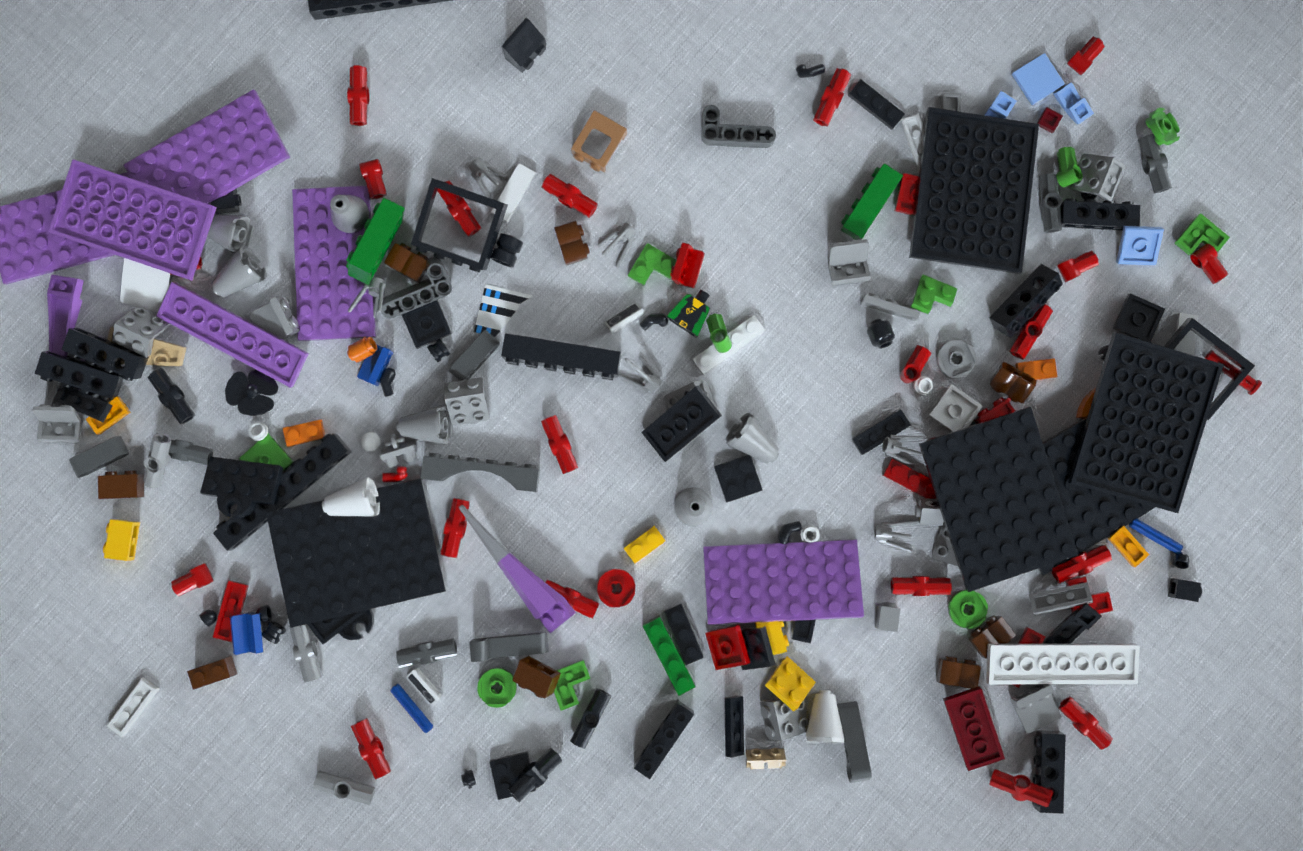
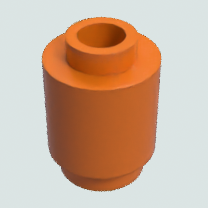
M364 337L349 345L347 354L352 361L359 363L373 355L377 351V345L371 337Z

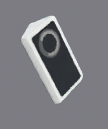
M634 303L605 321V324L611 334H614L641 317L644 311L637 303Z
M416 667L407 675L410 682L431 705L442 697V694L419 668Z

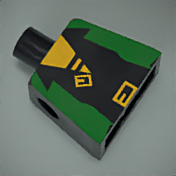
M701 289L695 298L687 294L667 315V319L697 338L710 310L705 305L710 295Z

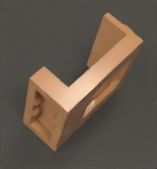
M594 110L571 148L573 158L579 162L585 161L589 163V167L597 172L601 170L605 173L609 160L621 140L625 139L627 129ZM592 129H596L611 138L610 144L600 159H595L581 150Z

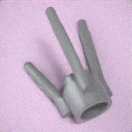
M480 157L474 159L469 165V169L472 171L471 176L476 180L485 197L490 198L479 176L481 178L486 176L495 185H498L495 178L488 173L491 170L503 179L508 180L507 176L492 167L487 161H483Z
M625 222L598 243V246H602L615 235L617 236L602 252V255H606L619 240L624 243L628 241L616 263V267L620 266L631 243L635 240L633 237L636 233L635 229Z
M373 277L369 285L364 284V287L349 307L348 312L350 313L368 289L369 294L375 297L373 316L375 318L377 311L380 313L382 310L386 282L381 278Z
M640 356L639 359L651 373L649 375L645 374L628 358H625V361L645 378L642 382L645 385L622 374H618V377L641 388L646 393L650 391L653 394L662 383L659 380L660 376L654 372L643 356Z
M890 435V438L886 437L884 439L882 451L885 452V455L914 467V463L896 453L899 454L902 451L922 456V452L902 447V443L899 440H921L927 437L920 435Z
M919 520L881 522V525H876L875 540H879V543L912 552L910 548L887 540H891V537L912 538V535L892 532V528L889 527L917 524Z

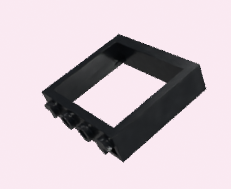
M432 178L411 245L416 246V250L427 253V251L433 252V256L443 260L445 257L450 258L453 264L462 266L463 263L470 266V270L476 272L487 270L508 204ZM438 189L496 209L479 262L421 242Z
M1187 318L1164 347L1174 350L1191 330L1241 368L1212 402L1207 418L1209 420L1255 365L1195 319Z

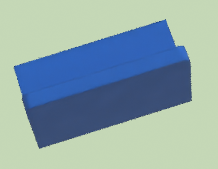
M377 345V351L364 360L357 377L375 386H379L380 377L387 368L394 352Z
M250 612L230 616L233 653L235 655L248 652L262 653L263 642L260 614Z

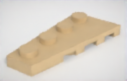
M110 327L107 340L111 342L113 339L114 327ZM154 338L152 352L148 356L146 365L182 366L187 347ZM104 351V355H103V358H104V359L107 358V354H106L105 351ZM121 358L120 364L125 365L124 360Z

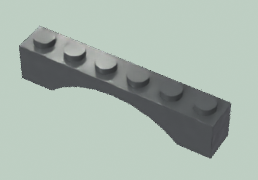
M429 453V456H423L421 479L444 481L461 472L471 470L486 471L502 477L516 490L538 492L540 469H536V465L525 464L524 467H517V463L505 462V465H498L497 460L486 459V463H481L479 458L467 457V461L459 460L460 456L448 455V459L440 458L441 454Z

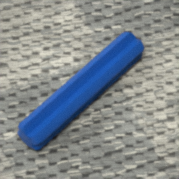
M1135 518L1129 523L1130 528L1175 554L1181 553L1183 549L1182 544L1139 519Z
M396 684L390 689V692L422 731L428 733L433 728V724L400 684Z

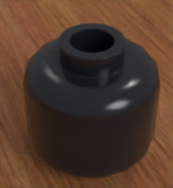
M876 319L870 323L871 326L867 329V334L872 345L880 349L890 346L895 338L890 322Z

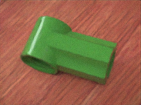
M1063 147L1058 149L1059 172H1057L1056 177L1060 186L1067 187L1082 180L1083 174L1077 165L1075 148Z
M716 313L709 315L706 322L710 332V339L719 353H725L731 349L732 342L728 336L721 314Z

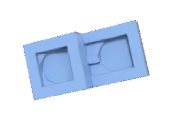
M1072 82L1053 93L1061 107L1077 125L1094 114L1086 99L1080 98Z
M1000 91L984 116L1005 119L1017 101Z

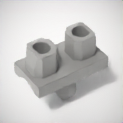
M395 434L390 435L391 441L385 442L386 449H382L379 455L381 461L385 460L389 468L399 464L398 455L403 454L406 462L416 459L415 441L405 442L404 437L397 438Z

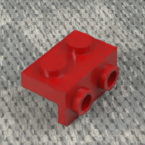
M682 242L681 248L679 247L676 253V264L671 269V279L677 285L695 288L705 253L693 249L690 244Z

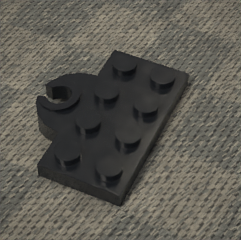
M210 456L200 494L217 497L218 509L229 518L232 515L230 510L234 504H237V509L233 513V517L238 519L246 515L249 516L254 510L256 502L274 505L283 467L280 465Z
M369 609L307 625L322 645L338 633L347 640H359L364 637L356 631V625L363 623L365 631L370 633L374 625V614Z

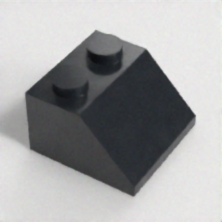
M526 17L501 47L505 59L523 73L534 64L533 60L538 55L541 56L545 52L547 44L544 36Z

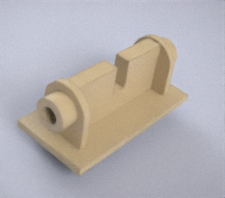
M755 748L746 750V768H750V770L764 769V763L766 762L768 769H781L782 766L786 765L784 749Z

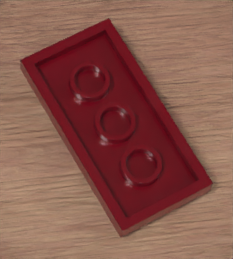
M978 686L943 698L966 769L971 771L1004 760L1005 757L982 688Z

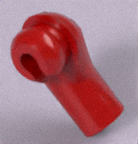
M399 466L396 469L397 472L383 473V482H399L407 478V468Z

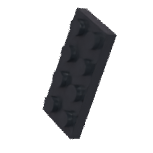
M697 385L641 433L663 461L666 462L719 419L722 414Z

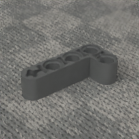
M708 105L703 110L701 138L706 145L769 148L774 144L776 131L772 127L720 124V110L718 107ZM714 113L716 118L709 119L706 114ZM712 131L715 136L708 138L705 133ZM726 132H731L734 135V137L732 139H727L724 136V134ZM750 133L753 138L747 140L743 137V134ZM765 134L768 135L769 140H766V138L764 137Z
M432 257L427 260L426 270L429 279L384 297L381 310L382 315L389 319L395 318L449 295L452 291V285L441 259ZM434 265L440 267L437 271H432L430 268ZM441 282L448 284L444 288L438 287ZM422 290L430 291L427 295L420 294ZM405 297L412 298L410 302L403 301Z
M547 632L472 639L469 642L471 662L486 661L490 658L549 652Z
M853 701L837 704L845 738L844 748L848 763L846 768L849 782L870 780L872 773L858 703Z

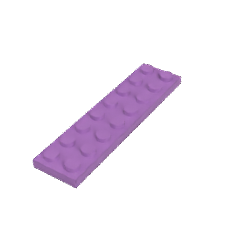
M171 282L156 315L158 318L290 388L294 386L309 355L308 352L176 282Z

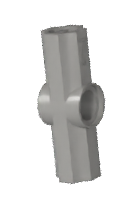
M165 433L153 435L149 456L144 460L146 470L143 481L145 486L149 488L161 486L165 466L170 462V455L168 453L171 440L170 436Z
M305 624L293 628L289 626L294 643V658L300 665L304 683L321 678L317 661L318 651L315 642L311 639L308 625Z
M322 771L318 772L313 784L314 789L334 794L339 799L347 798L367 805L371 804L375 793V787L355 782L349 777L342 778ZM346 784L348 792L342 791L340 785Z

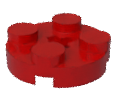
M612 569L606 571L600 577L597 591L599 598L604 604L609 607H621L631 602L635 595L636 585L633 577L627 571ZM613 583L615 585L621 584L620 589L622 591L620 593L618 591L612 592L613 587L611 585Z

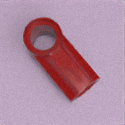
M1093 36L1080 51L1076 52L1067 64L1081 76L1104 49L1103 41Z
M379 159L359 163L370 198L379 199L386 196L387 193L382 178L383 171Z
M1205 244L1191 254L1190 258L1196 267L1204 271L1212 284H1215L1225 278L1228 272L1217 259L1216 249L1210 244Z
M1091 250L1075 259L1071 258L1057 265L1064 281L1068 282L1080 276L1081 273L1098 266L1099 259Z
M917 345L906 365L900 371V379L904 383H912L917 380L932 353L927 348ZM907 369H910V370L913 371V373H914V377H913V378H909V377L906 375V370H907Z
M206 563L172 581L171 587L179 597L196 588L212 583L214 579Z

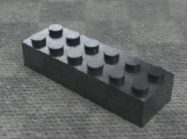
M505 333L501 357L510 365L519 366V363H525L524 365L529 368L538 369V366H544L545 370L556 372L557 369H563L566 374L575 375L576 372H581L585 377L594 378V375H600L604 380L613 381V378H618L621 352Z

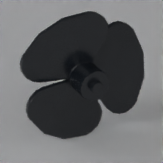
M258 370L251 371L248 374V378L243 372L234 373L228 380L225 388L226 402L231 406L238 405L237 408L241 414L250 416L262 415L272 410L274 401L264 395L272 396L278 392V385L275 379Z

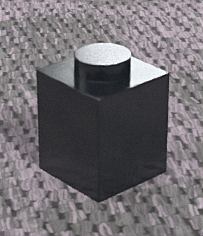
M1171 578L1168 597L1199 602V598L1202 596L1201 583Z

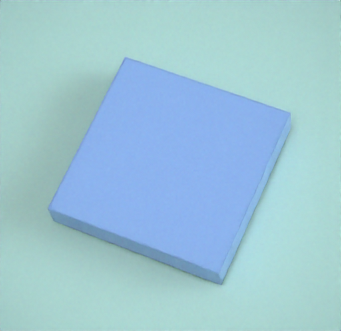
M1045 53L1011 74L1031 105H1034L1065 85Z
M1123 226L1116 262L1118 264L1156 265L1164 229L1162 227Z

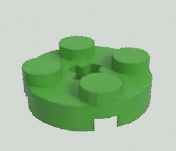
M1157 108L1145 120L1146 125L1153 132L1155 142L1158 145H1171L1180 138V136L1177 137V133L1180 131L1179 125L1171 113L1166 114L1163 112L1164 108Z
M961 590L955 593L948 602V613L951 620L962 628H976L986 619L988 604L980 593ZM966 604L968 606L972 605L971 614L964 613L963 610Z
M492 668L486 671L478 682L477 691L479 697L490 707L499 708L511 702L517 691V683L512 681L513 674L504 668ZM496 682H499V685L503 687V689L499 690V693L492 689Z

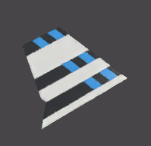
M485 284L474 332L481 334L487 330L493 337H496L517 311L519 305L531 298L532 295Z

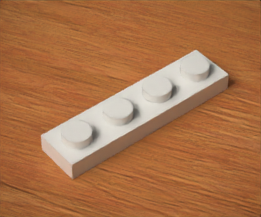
M753 315L728 333L732 342V347L729 351L719 353L713 344L692 360L704 375L763 333L765 329L755 315Z

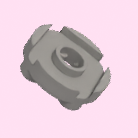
M951 340L945 343L936 354L937 366L948 378H961L968 375L973 370L972 368L976 362V354L972 346L961 340ZM953 354L961 357L959 364L952 362Z

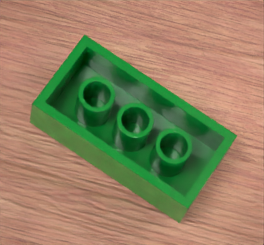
M383 198L381 203H376L372 219L369 218L364 226V235H359L355 243L357 245L355 252L351 251L346 260L348 262L346 268H348L349 276L367 285L370 284L403 222L404 207L386 198Z

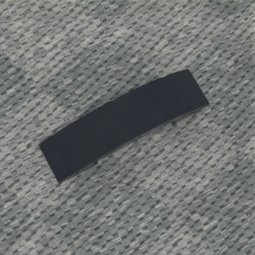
M1085 603L1063 620L1042 644H1071L1085 629L1089 630L1102 615Z

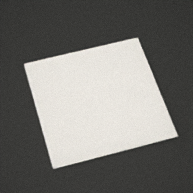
M124 258L120 302L158 313L169 288L170 273Z

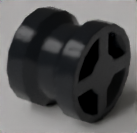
M440 338L434 345L427 346L437 362H440L442 357L450 355L449 350Z
M269 620L267 629L262 631V636L266 640L278 644L280 641L279 637L286 632V629L279 623Z

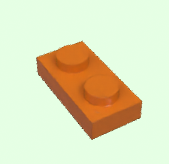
M1055 358L1015 364L1019 371L1030 375L1035 380L1058 377Z
M322 420L283 428L287 447L321 440L325 436Z

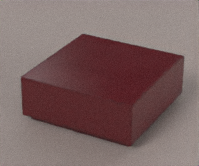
M1046 107L1037 124L1053 134L1063 115Z

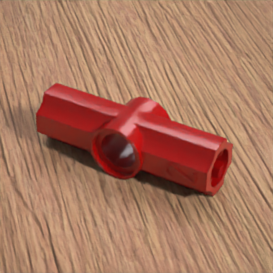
M360 65L350 67V87L347 89V99L350 105L349 120L351 125H367V104L370 101L369 89L367 87V68Z
M836 68L829 86L826 87L820 100L821 104L813 119L820 126L828 127L835 110L838 109L844 96L843 92L850 80L851 74L843 68Z
M549 174L543 181L542 189L558 198V201L568 208H574L588 218L596 211L598 203L582 194L574 185L566 184L552 174Z
M441 189L437 190L446 203L447 209L455 221L459 222L468 237L475 235L482 229L463 197Z
M1046 304L1041 306L1034 316L1022 326L1020 334L1009 350L1013 356L1022 360L1025 359L1036 339L1042 334L1045 324L1053 313L1051 307ZM1028 327L1033 328L1034 335L1029 334Z
M557 415L542 420V426L549 439V446L553 455L557 458L562 473L566 474L578 469V464L571 451L572 447L566 433L562 430Z
M453 498L450 515L444 527L445 536L440 555L452 558L458 557L461 539H463L467 527L466 518L460 511L459 506L463 505L468 510L470 501Z
M1101 545L1088 552H1082L1074 558H1070L1069 561L1053 567L1052 575L1057 583H1062L1075 576H1082L1092 572L1093 568L1111 561L1112 555L1106 545Z
M912 576V578L891 577V594H912V596L951 595V578H930V576Z
M546 580L545 583L561 594L575 611L593 619L600 603L581 595L582 593L572 588H565L551 580Z
M1069 696L1060 703L1058 707L1060 711L1073 722L1072 725L1081 734L1087 736L1100 750L1107 748L1113 740L1111 735L1098 724L1099 721L1091 713L1084 710L1072 697Z
M366 718L353 724L351 728L359 743L360 755L364 761H367L375 780L390 773L391 769L383 754V745L380 739L375 736L368 719Z
M994 769L989 783L990 786L1011 793L1012 797L1017 801L1029 800L1045 807L1049 806L1053 794L1052 790L1031 783L1030 779L1025 775L1012 776L997 769Z

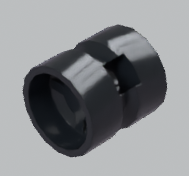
M500 233L497 240L498 248H494L491 259L504 266L514 268L517 260L516 253H520L523 242L510 235Z

